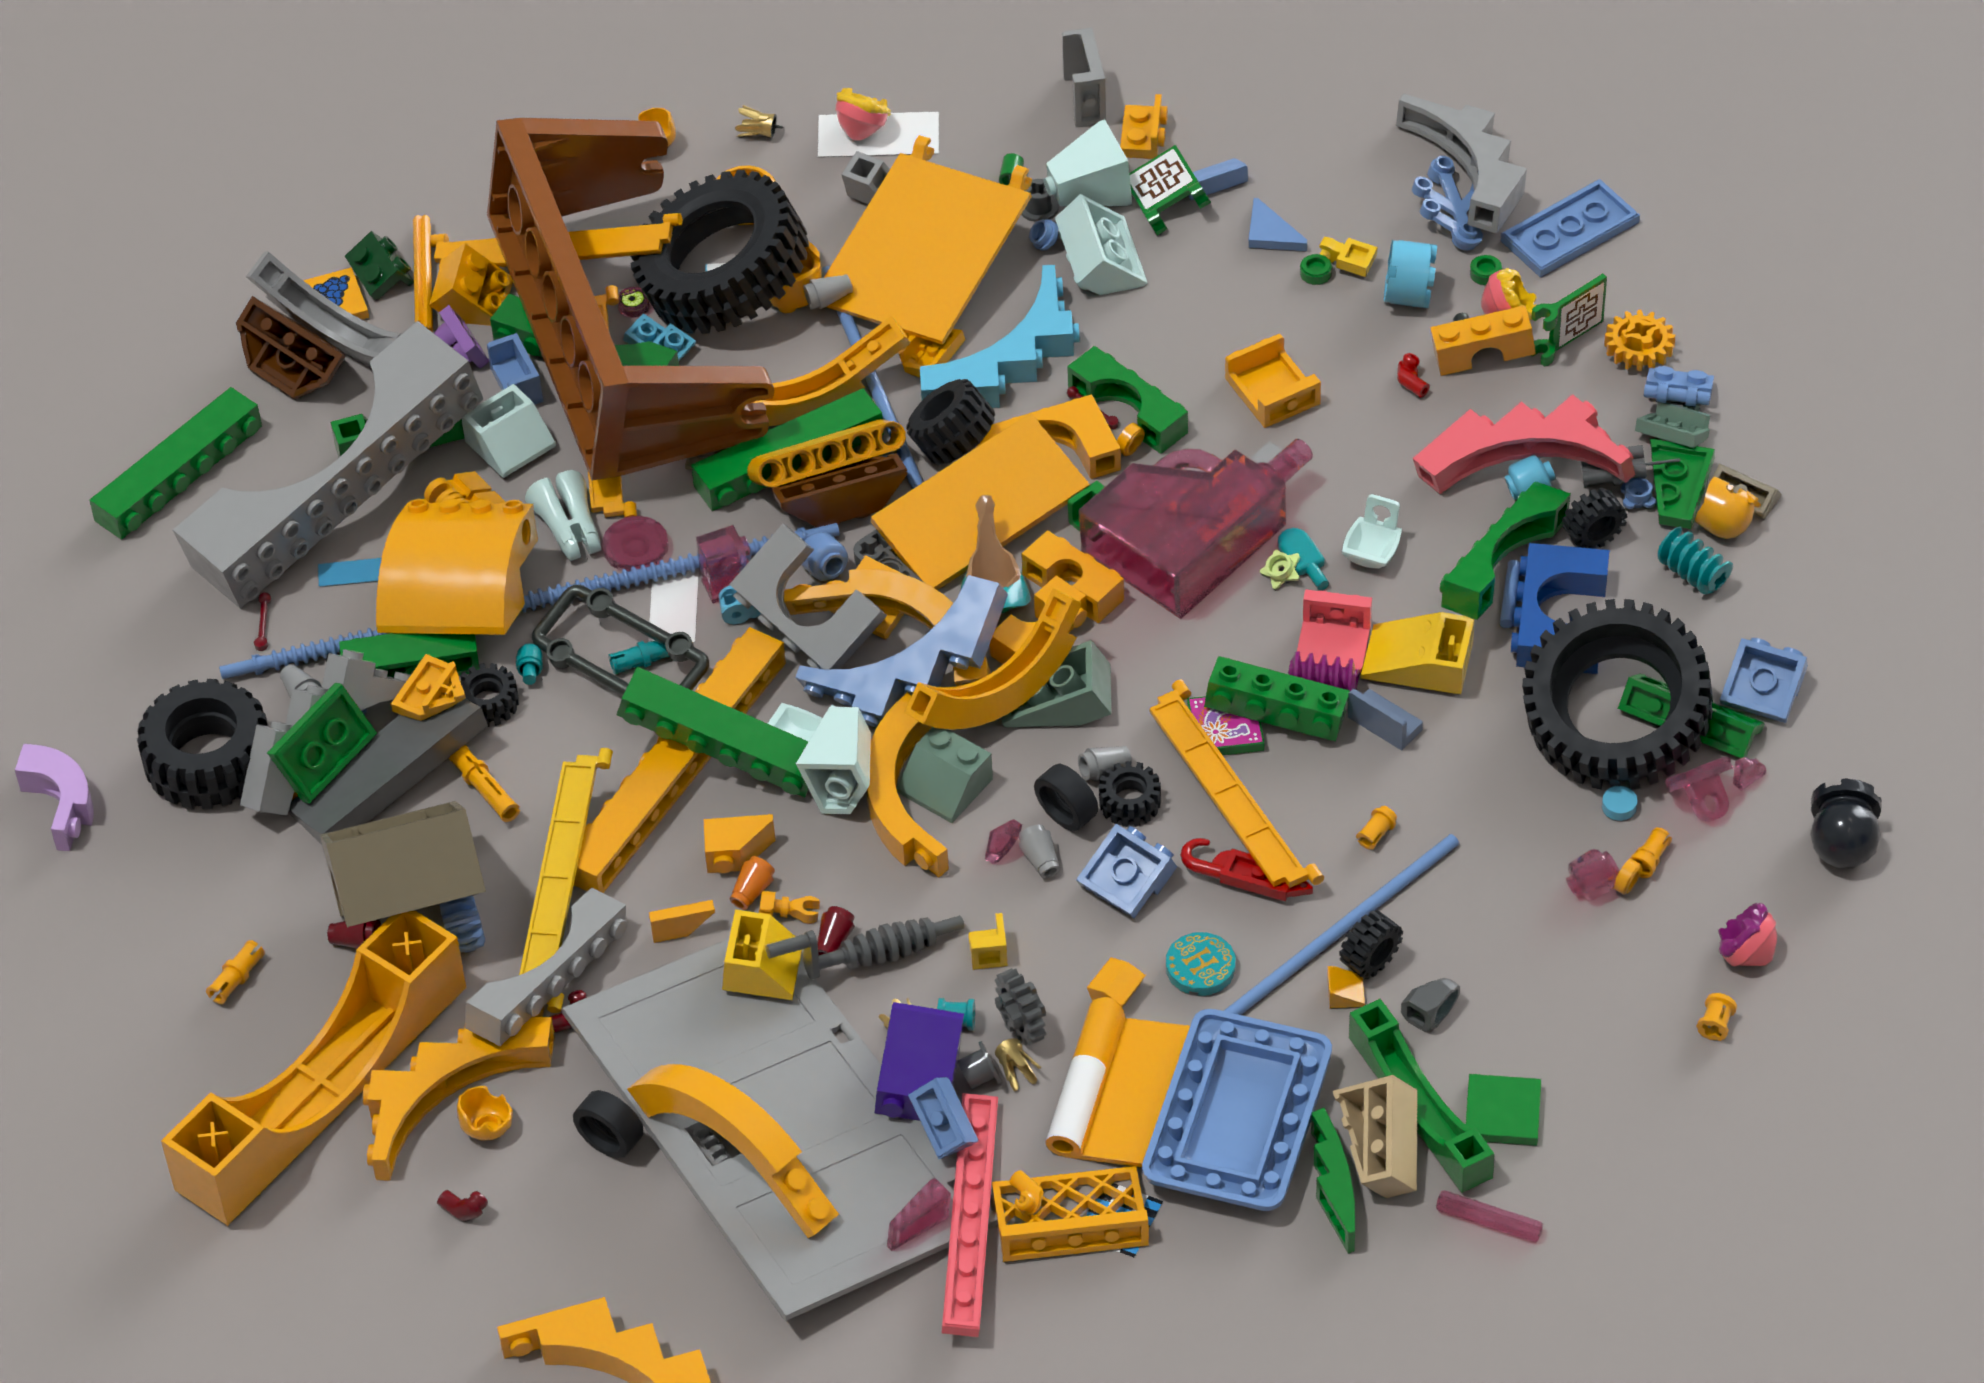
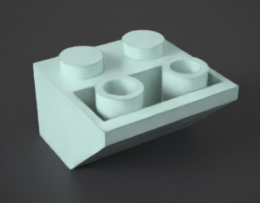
M514 384L477 405L474 410L461 418L465 442L503 478L556 447L555 441L534 403Z

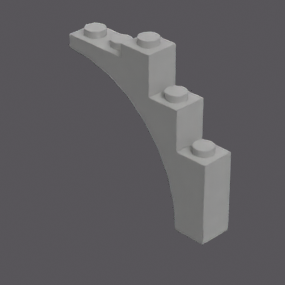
M1403 94L1398 103L1396 126L1418 133L1437 143L1457 159L1465 168L1474 187V193L1470 200L1467 225L1497 234L1524 195L1527 168L1508 163L1511 140L1492 135L1495 113L1470 105H1465L1461 111Z
M343 649L342 655L329 653L322 687L308 685L306 691L292 690L286 723L271 721L270 727L256 725L240 805L259 812L280 815L288 814L294 789L267 752L335 682L342 684L360 710H364L380 702L394 700L411 675L395 672L394 678L387 677L388 671L376 669V663L363 660L364 653Z

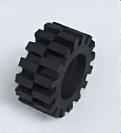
M1599 488L1598 492L1595 489L1590 490L1589 496H1586L1585 493L1580 496L1581 500L1579 502L1574 500L1571 503L1573 508H1567L1565 511L1566 516L1562 518L1564 523L1562 526L1577 547L1595 549L1596 545L1601 548L1605 546L1604 542L1606 540L1609 542L1613 541V535H1619L1622 531L1620 527L1626 525L1625 519L1628 518L1626 510L1614 494L1604 488Z
M485 663L479 664V670L472 666L468 668L469 675L465 672L460 675V682L466 699L481 707L488 725L487 727H490L489 722L494 721L495 726L500 725V718L508 721L511 718L510 713L515 714L517 711L516 705H519L516 679H514L513 673L511 671L507 673V668L501 666L498 670L495 663H491L490 668H486ZM492 690L499 692L497 696L491 699H478L475 697L483 691Z
M1125 761L1126 767H1121L1120 763L1114 764V771L1108 768L1105 770V776L1101 775L1099 807L1101 811L1103 810V815L1106 819L1111 816L1112 823L1117 824L1119 820H1122V826L1128 827L1129 822L1133 821L1134 827L1140 826L1141 819L1148 823L1151 821V815L1155 817L1158 814V808L1161 807V782H1159L1157 773L1153 774L1151 767L1148 766L1143 770V763L1137 762L1136 767H1132L1131 761ZM1126 789H1135L1143 793L1135 799H1125L1117 795V793Z
M1378 910L1376 912L1371 911L1368 916L1365 914L1361 917V923L1356 922L1353 925L1355 929L1352 932H1348L1346 935L1348 939L1342 942L1341 947L1343 949L1339 951L1340 961L1365 979H1369L1370 976H1376L1378 969L1382 971L1385 968V963L1391 962L1393 959L1391 957L1392 954L1397 953L1399 949L1397 945L1402 943L1403 939L1401 937L1403 935L1402 928Z

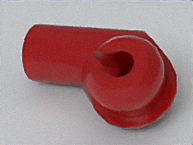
M1407 353L1403 356V360L1398 363L1397 379L1402 386L1422 398L1428 393L1430 385L1418 377L1417 366L1420 363L1419 358L1412 353Z

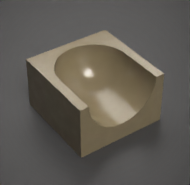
M456 801L320 835L340 917L344 916L347 927L486 892L466 809Z

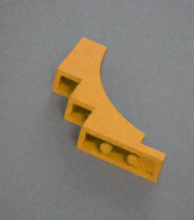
M605 1297L497 1327L504 1359L513 1356H524L531 1351L541 1349L545 1365L585 1367L611 1374L629 1383H711L700 1349L666 1359L663 1358L653 1323L616 1333Z

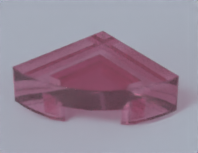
M1743 757L1735 761L1733 784L1742 791L1766 774L1765 765L1756 758L1749 759L1748 757Z
M1012 819L990 831L985 859L993 865L999 862L1015 844L1021 832L1022 824Z

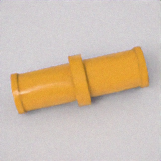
M248 940L233 959H229L224 963L221 974L207 987L206 993L208 997L211 998L215 992L221 989L213 1001L218 1004H224L236 987L248 980L249 972L264 957L265 951L262 946L251 955L250 953L258 943Z

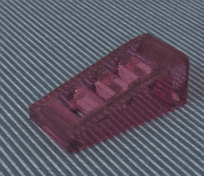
M936 1178L931 1179L889 1223L887 1247L891 1251L949 1217L951 1193Z

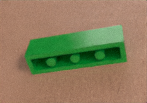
M387 633L339 641L340 655L343 654V649L364 653L363 660L376 663V669L388 671L387 677L394 678L395 672L411 675L425 654L447 663L454 661L458 676L463 672L469 674L468 668L472 666L476 670L480 669L475 634Z

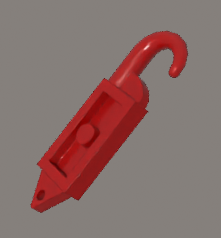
M1204 838L1192 839L1186 842L1181 849V860L1186 868L1199 874L1220 879V883L1285 902L1288 897L1313 894V886L1307 881L1289 888L1286 882L1273 887L1250 853L1232 848L1231 850L1220 852L1212 862L1194 858L1191 854L1194 848L1210 845V841Z

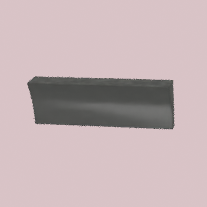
M464 699L454 706L422 721L403 715L397 716L377 732L371 741L310 804L302 802L299 796L291 801L288 813L321 845V834L368 823L488 726L481 707Z

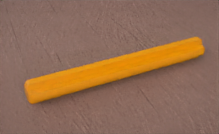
M424 214L423 216L416 215L413 219L415 322L419 321L433 332V310L429 306L432 296L431 223L429 216Z

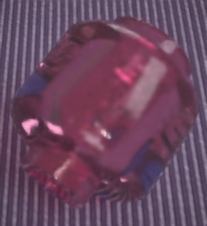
M1591 849L1568 864L1570 876L1565 880L1576 897L1582 894L1584 898L1592 901L1614 889L1619 868L1607 851L1602 853L1598 849Z

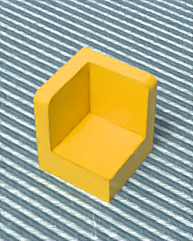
M995 913L996 929L969 932L973 970L1008 966L1002 913Z

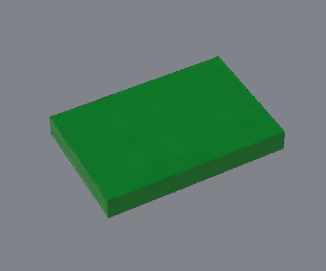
M335 682L267 754L302 802L310 804L371 741L377 732L345 687Z

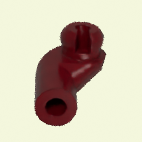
M445 1190L439 1196L437 1204L457 1219L469 1221L483 1214L482 1210L488 1205V1200L478 1191L472 1192L468 1199H460L451 1191Z

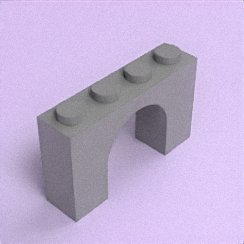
M782 524L729 584L737 591L733 596L747 609L753 605L761 613L758 619L770 630L773 631L777 627L783 632L785 637L782 641L793 651L798 653L800 649L803 650L810 657L806 662L812 668L824 670L841 669L887 615L863 593L855 590L826 622L816 626L797 625L786 612L784 590L789 578L814 549L792 529Z

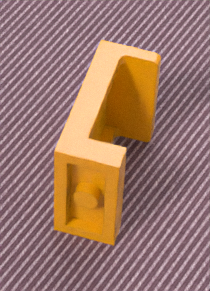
M1281 334L1265 338L1254 345L1237 350L1225 358V379L1264 428L1321 404V381L1315 374L1306 377L1285 352L1284 337Z

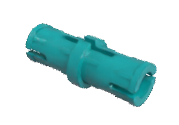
M657 641L637 642L636 646L630 649L608 654L609 662L615 675L640 666L646 668L651 666L652 662L670 657L666 647Z

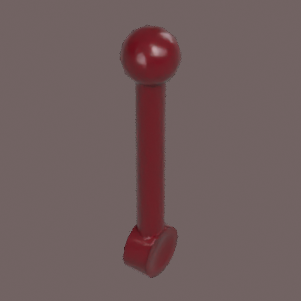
M1071 386L1067 389L1066 393L1069 398L1083 397L1079 394L1077 387ZM1100 410L1111 430L1116 429L1119 425L1118 418L1116 416H1108Z
M267 592L261 593L258 597V601L261 604L258 637L254 640L255 649L258 651H264L268 647L265 629L267 605L271 602V596Z

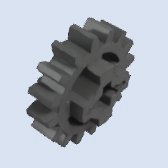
M1011 968L996 975L995 983L997 987L995 990L999 997L995 998V1004L1009 1032L1016 1030L1018 1039H1022L1024 1045H1031L1044 1039L1046 1031L1043 1027L1046 1025L1042 1017L1046 1016L1045 1006L1041 1003L1034 984L1031 981L1025 983L1023 975H1019L1017 969Z

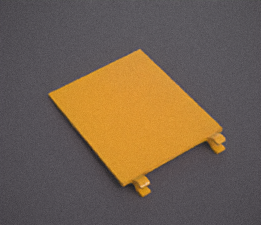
M919 135L914 142L911 155L902 153L898 155L825 274L824 278L847 274L853 288L852 293L828 305L827 308L877 324H881L892 316L905 333L943 345L1030 201L1032 195L1026 192V190L1029 189L1033 180L1026 176L1029 169L1019 165L1014 168L1009 185H1003L929 162L928 160L932 158L935 151L934 148L928 147L931 139Z

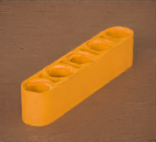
M872 421L757 456L748 465V476L755 484L777 487L895 451L904 444L906 432L901 424L894 421ZM889 427L891 437L887 443H884L882 433L885 428ZM859 436L861 447L857 452H854L852 442L855 437ZM829 445L832 454L827 461H824L822 451L825 446ZM799 454L802 463L799 469L795 471L792 467V460L795 455ZM769 463L772 472L770 477L765 480L762 477V468L765 464Z

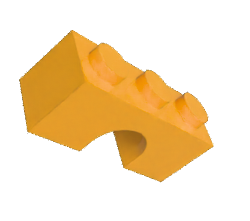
M1525 305L1430 327L1434 354L1441 376L1472 369L1471 360L1473 355L1484 348L1492 347L1501 350L1504 361L1536 354L1532 326Z
M1048 530L1021 553L1023 576L1040 587L1046 585L1056 575L1064 581L1075 582L1072 586L1086 595L1087 617L1098 624L1124 601V578L1117 571L1108 569L1097 562L1090 554L1081 552L1065 538L1058 537Z
M1056 575L1034 594L1035 617L1039 618L1052 589L1059 590L1082 603L1069 630L1070 632L1074 628L1080 627L1087 617L1086 595ZM1011 614L995 628L989 644L990 656L1002 664L1007 662L1025 642L1036 622H1024Z

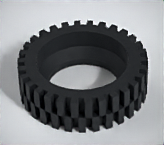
M737 170L734 177L730 171L721 172L720 179L717 180L713 174L705 176L704 184L700 185L697 180L689 183L691 190L686 193L682 189L674 192L676 196L674 201L670 202L668 199H665L660 204L663 210L660 213L653 211L648 216L652 222L651 224H662L664 214L681 213L683 220L681 226H673L671 242L663 244L660 254L630 256L634 261L630 264L636 282L659 318L661 317L667 325L671 323L680 330L684 327L687 333L693 334L697 327L701 334L710 333L712 326L715 327L717 332L725 331L726 323L729 322L732 323L733 327L742 325L741 318L746 315L750 320L756 318L758 314L755 310L761 306L766 311L771 308L773 304L770 299L774 296L781 299L786 294L782 287L784 285L792 287L796 279L792 273H801L804 266L800 260L807 259L808 252L805 247H809L806 228L780 185L776 181L773 182L770 177L766 175L761 177L758 172L751 171L748 176L745 170ZM754 223V229L748 243L727 263L701 273H687L679 270L687 255L710 235L733 225Z
M1615 599L1605 600L1606 609L1597 610L1596 602L1586 604L1588 614L1581 616L1578 609L1575 608L1568 612L1570 619L1568 624H1565L1561 618L1553 622L1555 635H1552L1547 630L1540 636L1542 648L1534 644L1530 652L1532 662L1526 661L1524 668L1526 678H1523L1522 684L1523 699L1531 735H1534L1535 744L1539 751H1544L1545 759L1550 765L1554 762L1557 763L1558 772L1567 776L1570 770H1572L1574 781L1582 785L1588 776L1590 777L1592 788L1600 790L1602 789L1603 780L1610 781V787L1621 786V781H1629L1631 790L1640 788V778L1647 777L1649 785L1658 783V772L1661 770L1664 771L1667 777H1670L1676 773L1675 760L1684 766L1690 761L1689 749L1697 752L1701 747L1700 735L1706 737L1709 730L1708 720L1712 719L1713 712L1710 671L1708 662H1706L1705 652L1701 645H1697V637L1692 631L1686 633L1685 623L1679 618L1671 624L1670 612L1661 608L1658 615L1654 616L1653 604L1643 602L1641 611L1635 609L1634 600L1624 599V608H1616ZM1627 658L1643 662L1655 669L1668 686L1671 701L1664 723L1652 733L1628 742L1607 743L1584 737L1576 729L1568 713L1569 695L1579 676L1591 666L1609 659Z

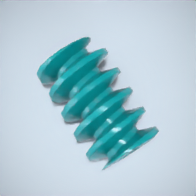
M1681 526L1673 529L1659 546L1657 553L1659 562L1667 565L1672 572H1676L1680 578L1687 580L1691 586L1697 587L1698 591L1702 594L1707 595L1718 590L1730 577L1734 567L1733 563L1730 561L1723 563L1724 558L1721 554L1713 556V548L1709 546L1703 548L1704 542L1701 539L1693 541V533L1686 532L1682 535Z

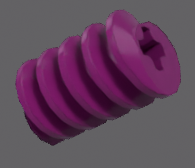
M1296 651L1290 661L1289 675L1349 691L1358 689L1359 669H1355L1353 658H1350L1346 666L1342 667L1339 656H1336L1332 665H1328L1327 655L1323 654L1319 663H1315L1313 653H1309L1306 660L1301 661L1300 651Z

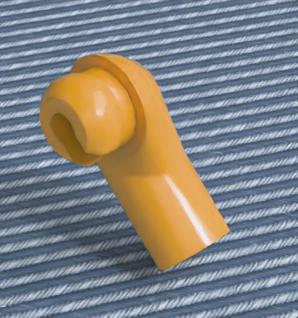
M1018 1170L1010 1178V1184L1021 1194L1019 1199H1015V1206L1021 1214L1032 1215L1039 1210L1044 1191L1024 1171Z

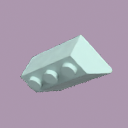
M1079 194L1055 217L1059 228V237L1063 241L1067 252L1066 258L1070 262L1074 273V281L1081 289H1088L1098 295H1105L1144 287L1148 283L1124 216Z

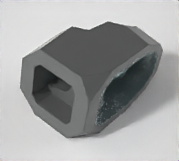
M1441 978L1414 988L1401 1003V1014L1408 1023L1424 1032L1434 1029L1444 1020L1460 995V986L1451 979Z

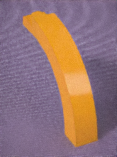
M1053 588L1033 630L1022 646L1007 662L989 675L966 685L936 687L918 682L904 713L924 725L952 730L981 726L1014 711L1033 697L1050 680L1051 676L1059 669L1069 654L1077 637L1068 632L1082 603Z
M907 692L885 714L872 736L870 748V785L866 791L867 804L874 828L890 853L904 866L915 859L922 869L930 870L939 878L949 870L947 848L923 830L910 817L897 793V782L905 761L914 750L915 745L932 728L904 713L912 696Z

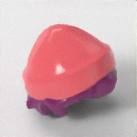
M1763 903L1752 904L1742 914L1737 915L1736 919L1728 920L1726 922L1727 928H1720L1718 930L1721 939L1719 953L1731 966H1765L1772 961L1777 944L1776 921Z

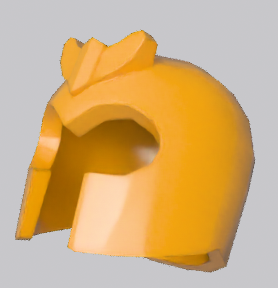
M1713 477L1707 487L1704 503L1697 512L1695 522L1719 538H1735L1746 531L1752 522L1754 507L1760 508L1761 504L1758 502V498L1749 491L1740 488L1737 491L1738 493H1734L1732 485L1717 477Z

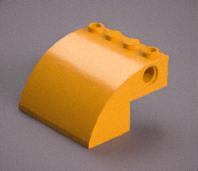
M415 499L408 502L395 519L382 553L376 600L377 633L505 635L525 605L520 567L538 541L534 505L524 504L520 500L490 503L486 499L476 500L472 503H459L455 499L444 500L440 503H427L425 499Z

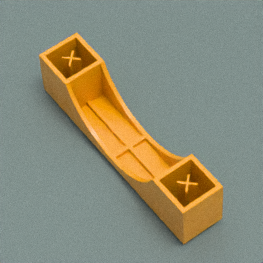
M415 910L390 916L356 949L350 976L332 1014L311 1044L284 1072L263 1087L242 1096L220 1097L210 1092L161 1140L174 1190L228 1226L363 1091L364 1085L370 1084L372 1070H384L467 988L457 936Z

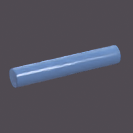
M1510 560L1507 563L1500 616V626L1503 628H1511L1513 626L1520 572V562L1517 560Z

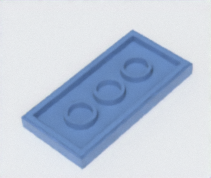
M1598 179L1502 232L1501 242L1541 278L1638 224L1640 214L1601 179Z

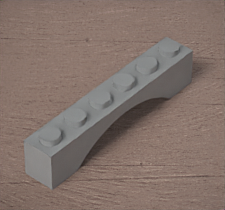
M594 888L587 891L571 906L570 932L558 951L543 964L524 974L486 983L466 1002L465 1028L498 1046H501L511 1036H515L520 1031L522 1025L532 1016H537L549 1000L557 997L574 977H579L591 961L599 958L615 939L618 940L623 936L627 928V921L625 920L626 904Z

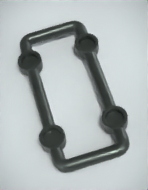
M583 585L568 587L532 632L533 644L547 653L554 667L563 669L571 666L621 695H624L629 683L575 654L569 640L558 638L552 641L545 637L575 598L585 601L591 614L595 617L607 618L612 616L664 645L671 659L678 662H685L687 660L695 662L694 667L680 683L681 686L693 690L709 668L710 661L708 656L703 651L694 647L692 639L687 633L675 632L670 634L616 604L612 593L605 588H597L592 591Z

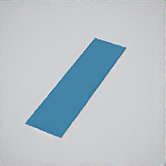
M382 558L318 564L319 587L378 581Z

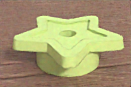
M1274 550L1273 555L1267 559L1265 567L1260 569V573L1270 577L1272 588L1277 590L1285 581L1299 580L1295 567L1300 560V556L1298 553L1287 555L1279 550ZM1280 567H1284L1283 571H1279Z

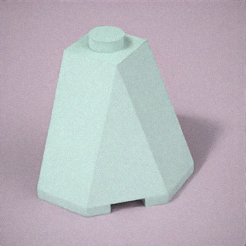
M1105 119L1097 122L1046 163L1047 177L1044 178V185L1049 196L1054 195L1060 206H1068L1079 194L1103 206H1128L1132 204L1128 159Z
M829 707L796 763L821 814H851L870 785L871 732L859 707Z

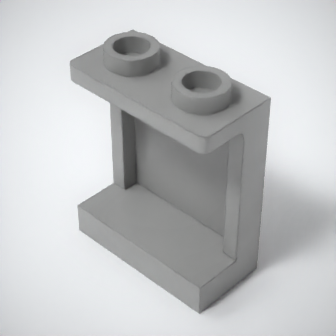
M1091 27L1062 32L1064 80L1073 81L1075 126H1090L1104 119L1106 121L1105 76L1093 29Z

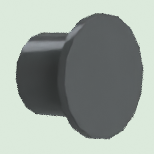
M1033 179L1031 186L1026 190V192L1031 193L1032 197L1021 215L1025 219L1034 222L1052 219L1059 210V204L1054 195L1049 196L1047 193L1044 179Z
M982 1041L978 1042L980 1050L958 1060L960 1069L971 1089L994 1078L998 1084L1002 1083L999 1073Z

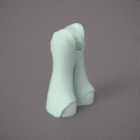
M575 470L558 473L555 480L557 491L569 510L571 520L567 519L549 478L546 477L538 480L529 487L525 495L526 504L534 505V513L538 514L545 521L561 550L570 561L581 558L578 542L583 541L589 554L601 551L600 538L588 506L586 482L580 472Z

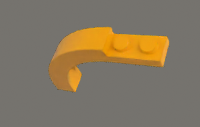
M890 316L838 357L819 369L794 379L772 383L774 386L773 399L759 400L751 403H764L769 426L784 424L865 388L861 380L911 342L899 323Z
M876 569L849 570V582L834 580L826 583V585L818 586L799 584L792 589L784 590V603L790 615L838 610L851 594L858 590L876 606L899 611L917 619L930 629L944 617L953 604L944 594L916 578L901 573ZM986 655L980 669L969 666L965 670L953 666L956 686L975 682L991 673Z
M667 1064L651 1069L627 1088L648 1118L661 1113L684 1115L708 1126L729 1141L756 1168L807 1238L817 1234L839 1215L797 1158L802 1151L792 1138L762 1107L725 1080L696 1067L682 1064Z

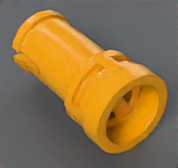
M1653 828L1643 846L1639 847L1630 857L1642 865L1641 878H1650L1653 875L1657 865L1660 863V856L1672 842V837H1667L1670 833L1663 828Z

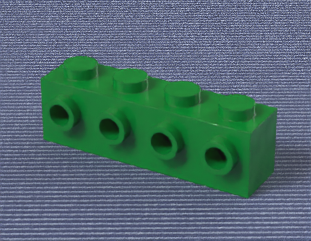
M1218 656L1208 681L1204 707L1336 742L1346 714L1348 693L1350 691Z

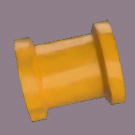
M1712 993L1705 1000L1706 1011L1704 1016L1698 1020L1696 1027L1699 1034L1709 1040L1721 1041L1728 1035L1727 1024L1730 1017L1736 1013L1737 1004L1730 996L1722 993Z

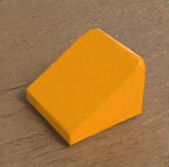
M1327 966L1329 1008L1365 1006L1363 978L1355 972L1336 966Z

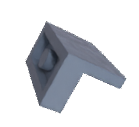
M1352 689L1348 693V718L1401 751L1423 730L1422 720L1371 689H1368L1364 694L1356 689Z

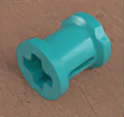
M945 998L938 999L937 1009L963 1013V1027H967L968 1031H974L976 1016L975 999H968L967 1002H946Z

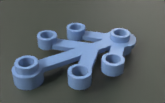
M1438 156L1432 160L1427 172L1429 179L1417 177L1412 186L1414 195L1425 198L1420 208V214L1424 218L1433 220L1451 231L1452 242L1456 247L1467 251L1473 250L1481 243L1483 238L1480 228L1467 225V213L1469 212L1470 200L1474 193L1473 183L1470 192L1461 200L1453 180L1455 172L1453 161L1447 156ZM1431 180L1442 185L1446 197L1432 189L1433 183ZM1440 209H1443V210H1445L1446 212H1448V213H1450L1451 215H1453L1454 219H1452V218H1450L1449 216H1447V215L1441 213V212H1440Z

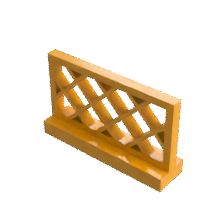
M1136 1166L1032 1177L1031 1179L1042 1189L1052 1188L1058 1191L1051 1200L1045 1197L1042 1198L1041 1206L1043 1208L1035 1215L1021 1214L1015 1204L1001 1197V1194L1014 1192L1021 1195L1010 1184V1180L992 1182L1003 1262L1149 1246L1147 1210L1144 1208ZM1115 1181H1131V1185L1123 1192L1111 1186ZM1088 1184L1094 1187L1087 1196L1074 1190L1079 1185ZM1102 1193L1115 1199L1108 1207L1095 1201ZM1066 1197L1079 1203L1072 1211L1059 1205ZM1123 1204L1136 1210L1116 1212ZM1087 1208L1100 1214L1083 1217L1079 1216ZM1050 1212H1053L1054 1214L1063 1218L1048 1221L1043 1220ZM1014 1216L1027 1222L1006 1225Z

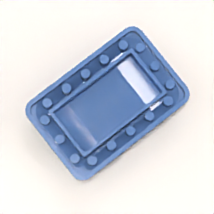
M1205 1009L1195 1014L1143 1160L1142 1174L1144 1178L1155 1186L1261 1211H1271L1281 1206L1300 1157L1311 1123V1112L1315 1111L1331 1059L1332 1044L1325 1035L1317 1032L1216 1009Z

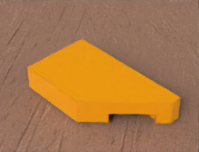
M713 900L649 912L653 942L689 936L715 913Z

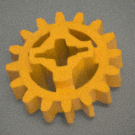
M1638 310L1637 315L1632 316L1630 312L1626 311L1624 319L1615 316L1613 324L1607 325L1604 346L1607 347L1606 354L1607 356H1614L1615 364L1622 361L1625 362V369L1627 370L1632 365L1637 366L1638 371H1642L1643 366L1646 365L1649 368H1655L1656 362L1665 365L1666 357H1672L1673 348H1675L1673 326H1665L1666 318L1664 317L1655 319V312H1650L1648 316H1644L1642 310Z

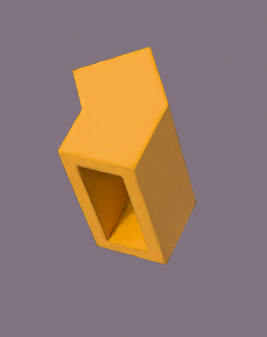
M1110 957L1087 986V990L1092 1001L1097 998L1110 997L1123 1007L1140 986L1146 975L1129 962Z

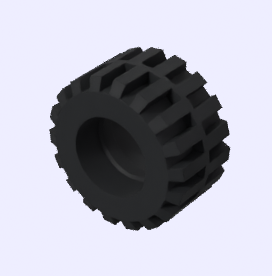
M957 379L940 386L919 403L906 425L907 434L933 464H947L966 455L983 440L994 423L995 411L968 379Z

